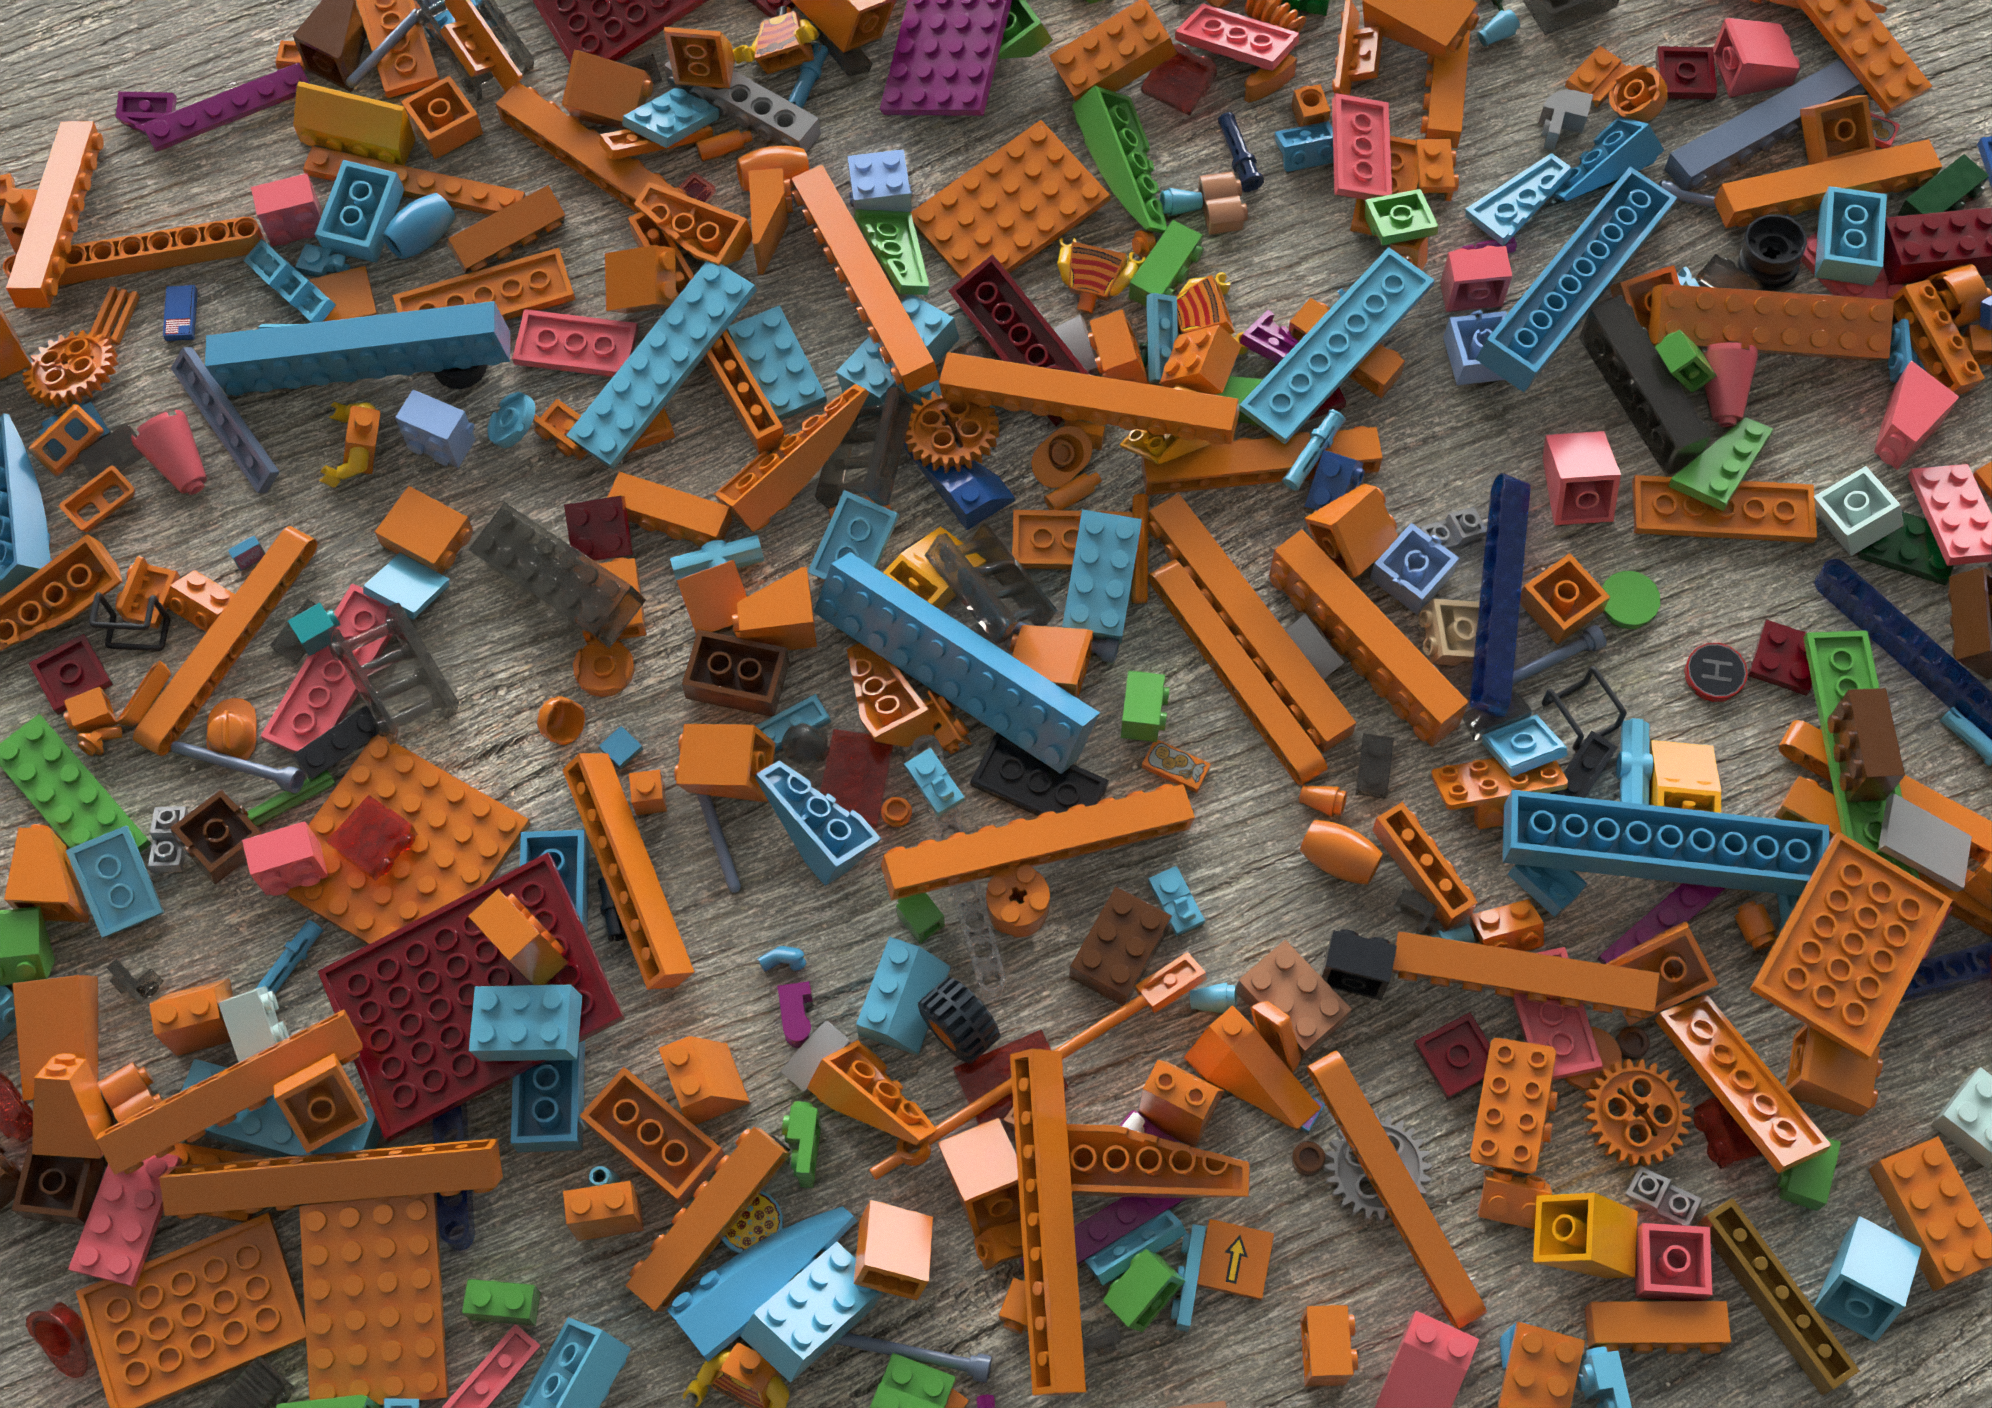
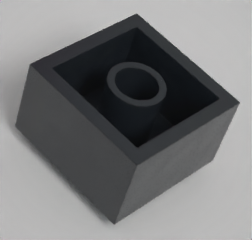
M1348 929L1333 930L1326 950L1321 977L1332 989L1381 1001L1390 982L1397 945H1392L1390 941L1381 937H1372L1371 939L1360 937L1358 933Z

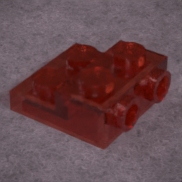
M1176 44L1174 47L1177 54L1150 71L1141 87V92L1190 116L1201 96L1204 97L1217 76V65L1211 58L1204 55L1199 57L1191 53L1186 46Z
M368 795L326 842L335 851L376 881L381 875H386L392 869L394 860L402 851L406 852L411 848L418 834L412 824L391 808L387 809L372 796Z
M0 1071V1131L8 1139L13 1136L23 1143L33 1136V1110L27 1101H23L21 1093L11 1079Z
M1717 1097L1708 1099L1693 1108L1695 1112L1693 1117L1694 1125L1699 1131H1703L1708 1142V1157L1711 1161L1717 1162L1720 1170L1744 1164L1751 1159L1764 1156Z

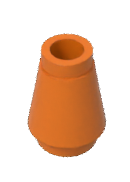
M1303 785L1299 796V803L1331 817H1334V815L1342 816L1347 800V792L1340 790V787Z

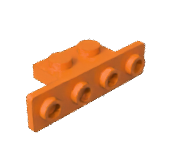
M446 0L445 6L456 22L444 25L440 30L441 35L471 77L492 72L503 90L507 93L514 85L521 81L523 78L521 72L471 0Z
M1345 0L1344 11L1341 12L1342 31L1338 35L1339 54L1335 58L1336 78L1332 81L1334 94L1338 93L1349 96L1352 82L1378 78L1383 31L1380 26L1358 30L1360 14L1352 0Z

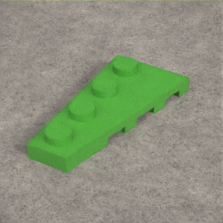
M856 209L854 219L898 293L928 295L929 282L912 214L904 211Z
M1745 417L1673 476L1668 487L1724 511L1771 437L1773 428Z

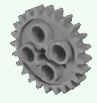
M1388 1115L1385 1121L1380 1123L1390 1141L1396 1147L1399 1157L1422 1197H1424L1427 1191L1421 1184H1429L1432 1178L1423 1174V1172L1430 1171L1432 1164L1424 1163L1423 1160L1428 1157L1430 1152L1419 1150L1424 1140L1422 1138L1414 1141L1411 1138L1415 1131L1414 1128L1404 1132L1402 1130L1404 1121H1399L1396 1126L1391 1125V1115ZM1339 1129L1336 1134L1341 1141L1331 1139L1329 1145L1335 1151H1328L1325 1154V1158L1333 1162L1325 1165L1323 1168L1325 1172L1333 1173V1176L1327 1179L1326 1185L1337 1186L1332 1193V1197L1340 1195L1344 1197L1340 1205L1341 1208L1349 1204L1353 1205L1352 1216H1355L1359 1210L1364 1211L1365 1221H1368L1373 1213L1376 1214L1378 1223H1381L1387 1211L1376 1192L1374 1195L1369 1196L1361 1192L1359 1183L1369 1181L1361 1165L1354 1163L1350 1159L1349 1151L1351 1148Z

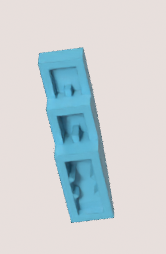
M263 239L257 243L243 260L268 285L281 294L312 323L322 322L336 306L319 288Z

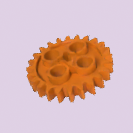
M81 330L78 336H76L71 331L67 338L59 335L57 342L49 340V347H39L38 349L41 353L30 356L33 363H31V366L26 367L28 371L22 373L25 378L22 382L31 398L35 399L37 404L43 403L47 408L54 404L57 409L64 402L67 407H70L73 400H77L80 404L84 396L93 397L92 391H102L101 383H110L111 380L107 375L116 373L113 367L118 365L116 360L118 355L109 339H105L102 333L97 335L92 330L87 335L85 330Z
M931 392V400L921 397L922 406L913 404V413L906 414L907 422L903 423V434L908 452H913L914 460L921 459L923 467L932 463L933 471H936L940 465L944 466L945 473H948L951 466H955L957 472H960L961 465L963 464L971 469V461L975 460L982 463V454L990 456V447L997 446L996 438L999 437V421L994 407H983L974 402L963 400L953 402L942 397V395L938 396L935 392ZM942 412L946 414L949 425H946L944 415H942ZM955 434H957V440L961 448H959L955 442Z
M1631 1059L1623 1062V1068L1618 1062H1615L1611 1065V1071L1606 1068L1600 1071L1602 1079L1596 1077L1591 1081L1596 1089H1589L1585 1092L1592 1101L1582 1105L1583 1108L1591 1111V1114L1584 1117L1583 1121L1593 1122L1594 1125L1587 1133L1598 1134L1599 1138L1594 1143L1595 1146L1603 1143L1607 1145L1604 1155L1607 1156L1614 1151L1617 1152L1616 1162L1618 1163L1627 1156L1629 1166L1636 1165L1639 1159L1643 1167L1648 1166L1651 1163V1158L1657 1164L1663 1161L1662 1154L1667 1157L1674 1154L1671 1146L1678 1148L1683 1145L1678 1136H1685L1689 1133L1686 1128L1681 1126L1691 1121V1118L1683 1115L1682 1112L1688 1109L1690 1104L1680 1102V1098L1686 1094V1091H1675L1674 1088L1679 1080L1676 1079L1668 1082L1666 1080L1669 1074L1668 1070L1660 1074L1656 1073L1657 1063L1651 1064L1646 1069L1644 1059L1637 1061L1635 1067ZM1633 1082L1643 1087V1097H1639L1634 1093L1632 1088ZM1618 1089L1622 1090V1095L1617 1092ZM1609 1102H1614L1618 1105L1620 1109L1619 1117L1613 1116L1609 1112ZM1635 1108L1641 1111L1637 1118L1633 1115ZM1654 1109H1659L1664 1113V1124L1659 1123L1655 1119ZM1630 1128L1639 1131L1641 1135L1640 1143H1636L1630 1138ZM1651 1130L1655 1131V1137L1652 1136Z

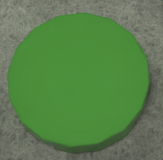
M1622 571L1609 577L1602 587L1610 596L1603 612L1612 624L1623 629H1637L1648 622L1650 623L1655 618L1660 607V593L1656 584L1647 576L1635 571Z

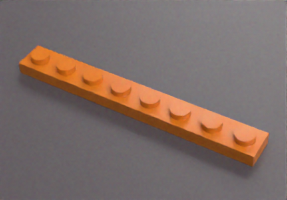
M312 146L303 167L304 173H307L308 176L330 181L336 180L343 160L396 172L404 187L402 194L404 197L419 199L437 193L451 207L492 215L526 197L525 192L315 146Z

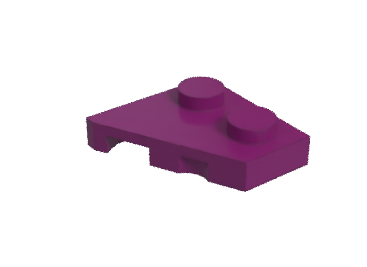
M118 91L115 117L122 124L146 135L142 124L176 111L177 97L174 93Z
M1267 310L1242 334L1240 344L1278 365L1299 341L1292 337L1291 332L1285 326L1279 328L1273 321V312Z

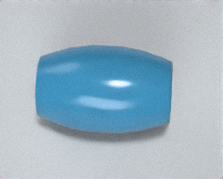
M437 193L421 197L409 203L393 217L382 234L383 240L398 258L405 259L427 250L441 239L453 223L455 213L448 202Z

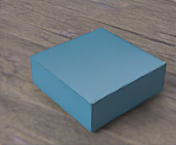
M622 726L599 745L600 751L608 753L611 761L620 770L643 750L642 745Z

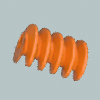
M1247 0L1245 5V13L1248 17H1253L1252 19L1297 33L1301 31L1306 23L1305 16H1301L1296 20L1298 17L1296 9L1289 12L1291 7L1289 3L1281 6L1283 0Z

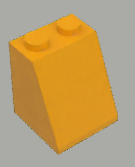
M1595 1192L1537 1196L1533 1262L1606 1279L1635 1278L1638 1211Z

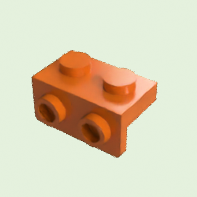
M1417 139L1415 151L1419 189H1421L1422 193H1444L1445 201H1451L1453 192L1458 191L1459 176L1454 174L1453 167L1456 166V150H1451V140Z
M556 399L541 417H538L536 414L534 415L533 423L536 427L534 432L545 441L551 439L557 443L556 448L569 458L573 455L581 461L588 453L566 436L581 415L559 399Z
M137 556L134 565H131L127 571V581L123 591H120L116 597V610L124 621L144 624L150 596L155 595L166 610L168 607L170 585L179 580L180 575L174 570L149 565L144 557ZM154 605L150 627L159 629L163 617Z
M193 570L170 585L168 608L207 632L235 594L198 571Z
M1529 899L1469 915L1470 926L1482 945L1519 951H1528L1544 946V922Z
M1494 1168L1493 1171L1485 1170L1483 1175L1484 1185L1477 1211L1478 1217L1535 1229L1536 1197L1552 1195L1550 1184L1546 1183L1545 1179L1534 1175H1527L1526 1178L1513 1176V1173L1506 1169Z

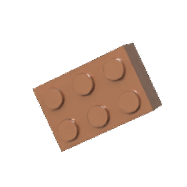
M1286 940L1281 942L1238 980L1236 986L1237 994L1250 1007L1268 1001L1290 1016L1301 1053V1061L1348 1020L1352 1008Z

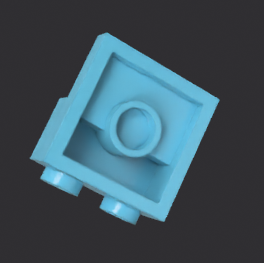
M1607 1347L1586 1350L1587 1354L1582 1355L1576 1381L1579 1391H1584L1585 1399L1599 1398L1600 1403H1597V1408H1632L1619 1352H1608Z

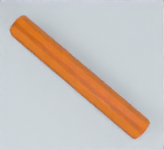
M1135 494L1132 500L1133 518L1142 519L1132 576L1131 601L1134 604H1145L1148 601L1147 524L1149 497L1146 494Z

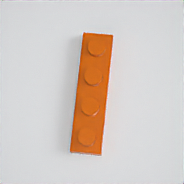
M708 124L667 148L630 129L601 134L599 144L612 160L623 159L629 156L692 144L713 137V129Z

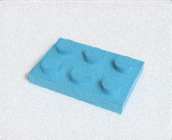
M674 88L625 114L622 126L667 148L719 119L720 109L709 104L706 100L688 94L683 89Z
M844 490L808 573L825 580L831 564L850 552L874 568H877L900 514Z
M123 826L65 850L102 938L165 913L129 826Z

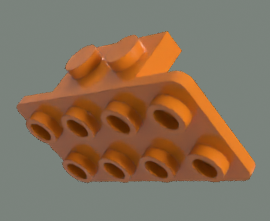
M1495 758L1474 760L1457 765H1446L1431 771V778L1447 809L1455 810L1474 806V823L1478 830L1504 824V804L1512 790L1548 793L1564 790L1568 787V780L1556 760L1513 777L1509 775Z
M1503 1038L1492 1039L1470 1153L1471 1161L1474 1164L1529 1174L1537 1170L1539 1153L1543 1152L1544 1143H1550L1552 1138L1553 1123H1548L1550 1111L1556 1112L1558 1103V1092L1553 1091L1552 1084L1556 1060V1050L1553 1047Z

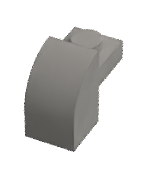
M1562 90L1552 94L1546 100L1538 122L1544 124L1541 136H1545L1546 140L1543 148L1555 150L1561 129L1578 133L1583 132L1593 98L1592 94L1576 90Z

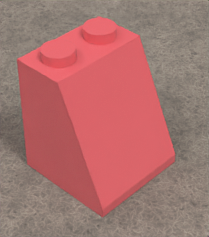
M1734 18L1724 19L1713 47L1715 64L1729 98L1793 84L1797 73L1800 71V62L1798 57L1794 56L1788 34H1785L1781 24Z
M1911 361L1889 395L1874 452L1879 455L1883 462L1898 470L1941 426L1959 396Z
M1605 432L1545 435L1542 459L1554 525L1614 522L1621 474Z

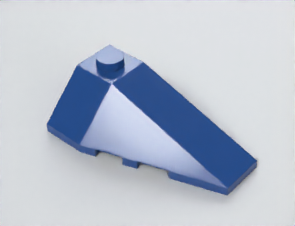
M905 440L901 441V445L966 530H969L1016 501V498L1001 478L977 461H971V469L965 464L961 465L960 472H957L955 466H951L948 473H945L944 466L941 465L936 471H933L932 463L923 467L922 460H914L913 452H908Z

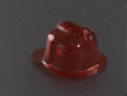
M62 1302L55 1304L47 1311L37 1310L31 1312L26 1318V1327L32 1338L42 1347L59 1371L69 1377H82L88 1369L87 1355L82 1347L85 1341V1324L78 1313Z

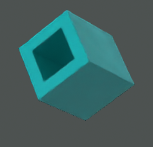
M320 602L288 620L309 656L341 639L336 629L341 625L332 609L326 612Z

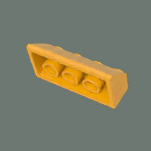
M300 81L297 84L293 126L301 142L309 146H322L334 151H342L405 166L416 138L404 106Z

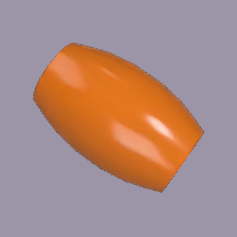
M770 146L751 151L736 160V168L741 189L750 192L748 171L783 168L784 180L790 179V187L794 188L791 178L809 171V163L804 148Z
M1322 820L1313 821L1300 847V852L1322 871L1347 882L1365 885L1371 882L1383 857L1381 850L1362 834L1344 825Z

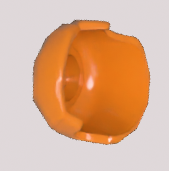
M563 696L550 698L543 704L538 713L537 726L541 735L559 745H567L575 741L583 731L586 721L584 708Z

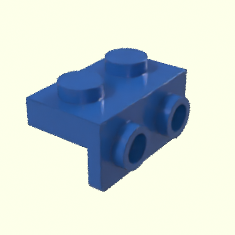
M1323 450L1304 507L1319 510L1355 489L1356 486H1359L1364 477L1363 462Z

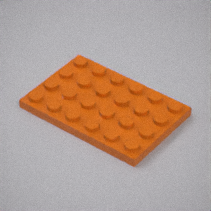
M1039 120L910 213L912 214L915 229L961 280L992 254L1010 274L1111 201V198L1105 188L1042 120Z
M1838 831L1833 835L1750 990L1862 1059L1868 1060L1873 1055L1953 900Z
M427 1193L425 1197L418 1199H409L408 1195L392 1196L389 1201L378 1202L376 1198L353 1200L351 1202L341 1201L299 1206L309 1400L363 1395L378 1405H383L384 1398L428 1400L449 1397L436 1193Z
M270 1213L263 1214L144 1263L135 1288L102 1280L75 1291L109 1408H145L306 1341L305 1317Z

